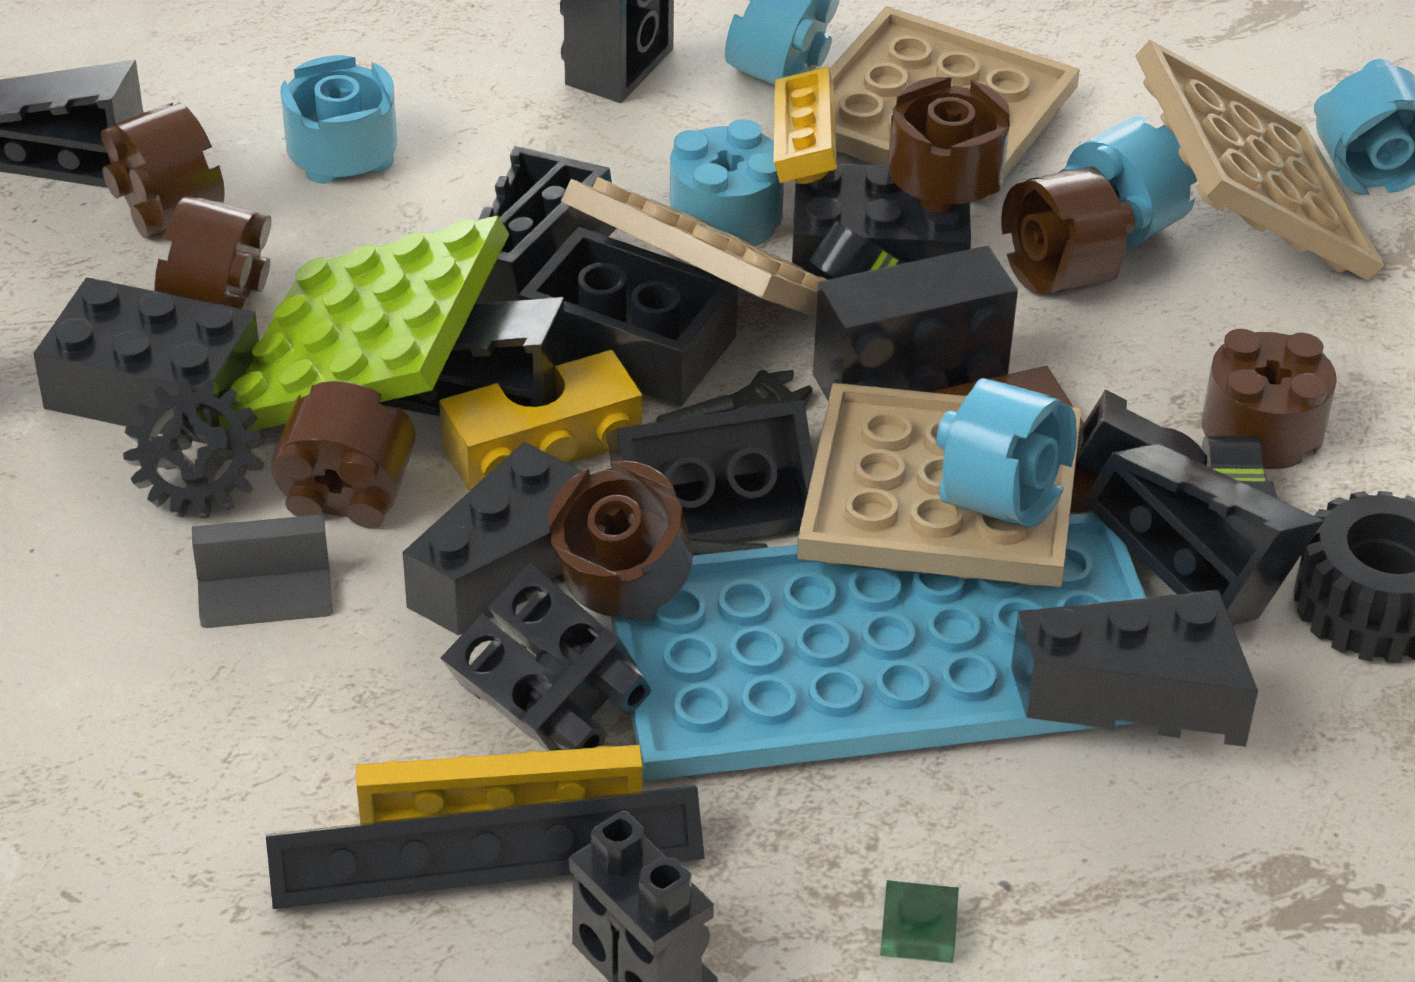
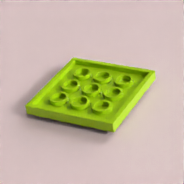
M499 216L474 222L471 219H464L454 223L447 229L424 235L421 232H414L404 236L397 242L377 247L364 245L355 249L350 254L327 260L323 257H318L302 265L296 272V279L284 301L275 309L274 318L264 336L253 347L252 354L255 358L245 375L237 379L230 388L242 398L235 412L251 408L258 417L256 422L247 430L256 431L286 424L296 398L301 395V398L308 395L312 386L321 382L343 381L369 387L382 394L380 402L431 391L509 236ZM220 415V424L226 429L232 428L229 421Z

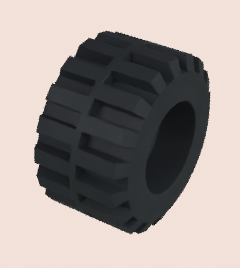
M1365 491L1351 493L1349 500L1338 497L1328 502L1326 510L1319 509L1314 515L1325 521L1301 555L1294 587V601L1299 603L1297 612L1301 620L1312 623L1310 631L1318 639H1330L1332 641L1331 648L1341 653H1345L1347 650L1358 653V659L1372 662L1373 657L1384 658L1387 663H1401L1403 656H1408L1415 660V498L1408 495L1405 498L1395 497L1392 492L1378 491L1377 495H1368Z

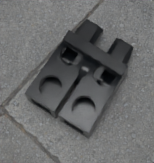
M531 563L488 606L504 631L482 613L440 657L462 687L478 699L482 698L525 734L536 740L546 751L586 749L603 746L607 733L599 723L591 718L597 710L609 700L622 712L628 714L634 712L651 693L650 686L637 669L636 663L621 639L607 628H604L593 616ZM536 591L537 594L516 615L517 604L521 598L528 593ZM491 641L486 649L470 665L469 660L473 650L481 643ZM527 648H528L529 650H531L534 654H536V656H534L532 653H530V652L527 650Z
M620 811L594 827L591 832V843L569 856V871L574 875L572 944L609 982H718V977L702 963V955L710 939V932L705 923L714 918V903L692 882V874L675 857L667 858L644 836V827L628 811Z

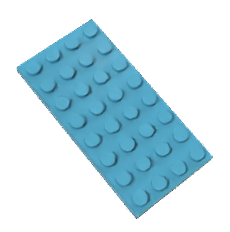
M1094 513L1070 515L1062 588L1043 585L1028 586L1015 582L978 578L963 579L950 575L913 571L899 572L885 568L827 564L820 561L797 559V544L693 556L690 573L682 588L672 599L660 606L658 612L652 618L639 622L631 621L626 617H611L614 634L621 639L636 663L637 669L651 688L650 695L634 712H630L636 744L640 745L644 781L1099 728L1026 717L1011 670L1018 611L1146 598L1126 544ZM1115 721V726L1133 724V722Z

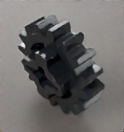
M183 378L179 381V394L171 396L161 386L155 389L156 397L160 404L154 409L141 403L137 405L136 410L145 421L142 427H126L124 433L136 441L138 445L137 448L124 452L123 459L130 465L141 466V469L135 472L130 479L139 489L153 485L147 500L156 507L164 504L170 497V511L175 516L183 517L189 504H193L198 515L202 518H209L211 511L210 502L218 500L225 508L230 510L234 508L233 499L230 495L234 488L237 487L247 493L253 490L252 485L244 475L247 469L254 471L263 470L264 463L260 458L251 454V449L258 448L266 444L261 432L247 430L258 419L251 408L235 412L242 399L237 392L230 389L219 399L218 385L213 380L206 379L201 391L196 392L189 380ZM203 409L211 410L224 416L232 428L226 429L224 426L212 428L207 423V417L204 415ZM174 416V421L162 436H158L165 423ZM196 433L208 446L198 449L194 465L182 450L192 447V437H195ZM228 460H232L227 471L215 481L214 476L223 464ZM163 467L166 470L179 469L186 488L177 487L165 481L158 468Z

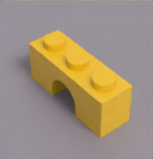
M613 350L555 366L556 401L545 406L526 407L518 405L505 396L498 383L439 400L442 447L468 491L474 488L523 442L566 463H570L609 451L606 432L617 428L642 425V394Z

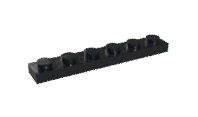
M685 786L266 834L273 909L570 875L572 873L569 871V856L591 843V832L594 827L620 811H628L644 827V836L667 858L675 857L679 862L705 859L698 788L696 786Z

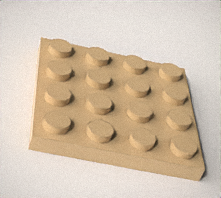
M885 6L829 68L834 85L836 151L859 158L867 163L888 164L891 116L893 108L896 106L897 96L901 90L914 82L931 77H952L951 86L970 89L972 80L996 90L1009 105L1010 127L1004 172L1005 179L1078 87L1080 69ZM988 195L980 199V201L987 202L992 195Z
M1149 39L1135 55L1146 77L1143 80V84L1147 91L1157 99L1163 111L1160 118L1164 125L1175 134L1181 146L1178 154L1186 165L1193 170L1199 182L1196 189L1203 200L1217 210L1222 211L1227 207L1240 214L1251 227L1260 232L1269 229L1279 234L1289 246L1298 252L1303 253L1307 249L1321 256L1327 265L1339 273H1344L1348 270L1369 281L1384 266V263L1307 126Z
M597 177L593 187L573 179L570 180L561 202L754 295L816 317L818 282L827 279L804 271V268L779 256L760 250L754 244L728 232L720 231L708 225L707 222L686 212L674 209L654 199H649L627 188L624 189L602 178Z
M832 383L798 536L797 559L820 561L827 564L885 568L899 572L913 571L950 575L963 579L978 578L1015 582L1028 586L1043 585L1062 588L1081 408L1071 407L1075 413L1077 423V442L1072 467L1060 464L1053 484L1064 487L1062 495L1051 514L1036 527H1028L942 502L940 499L939 489L943 477L945 450L940 449L937 445L938 427L944 414L950 410L958 412L967 396Z

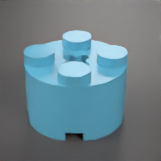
M749 0L751 2L743 17L734 14L726 40V62L743 73L775 86L776 79L808 72L811 64L820 67L824 63L832 44V37L826 35L825 32L828 23H830L837 11L840 0Z
M325 56L301 64L294 69L295 78L288 85L285 80L282 83L280 94L286 151L290 159L297 166L306 170L309 180L321 184L331 183L338 177L354 176L369 171L382 172L392 166L394 162L393 154L397 147L394 84L392 77L382 66L371 62V70L356 66L355 57Z
M1375 59L1368 62L1362 70L1343 79L1330 92L1321 95L1314 104L1318 136L1339 176L1348 188L1357 193L1367 195L1370 194L1366 188L1384 186L1388 193L1407 189L1415 184V75L1407 69L1393 66L1387 59Z
M1143 116L1129 117L1079 145L1070 154L1066 167L1060 170V172L1088 166L1095 167L1111 184L1119 201H1126L1130 205L1134 214L1135 226L1133 232L1127 235L1126 249L1139 245L1185 217L1192 210L1195 198L1189 201L1190 185L1197 182V178L1193 170L1179 156L1178 150L1181 146L1175 134L1165 125L1155 128L1145 123L1144 121L1148 117Z
M740 119L733 121L729 126L710 127L698 131L686 130L676 135L674 148L670 156V207L707 222L708 225L737 236L755 246L768 240L772 236V228L777 223L780 225L783 218L784 182H779L774 164V141L762 134L761 126L752 120Z
M984 378L978 380L961 404L958 412L952 410L946 412L938 427L937 445L940 449L945 450L943 477L939 489L942 502L1013 524H1021L1028 527H1036L1051 514L1064 490V487L1053 485L1060 464L1072 467L1077 442V423L1071 406L1060 403L1062 400L1046 394Z

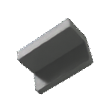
M324 514L192 526V547L198 580L200 625L203 628L327 617L333 613Z

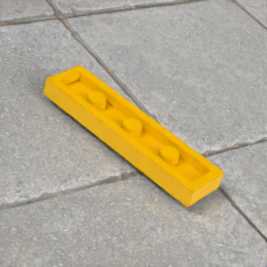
M829 66L775 80L774 164L780 183L790 180L800 184L811 183L825 177L828 171L837 169L834 85Z
M640 745L599 746L586 749L543 752L528 751L514 754L457 756L454 758L413 761L393 760L383 763L356 764V788L360 823L641 792L642 760Z

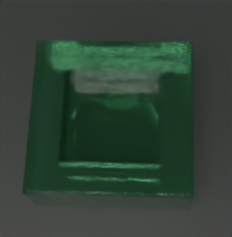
M887 880L880 956L953 963L959 887Z

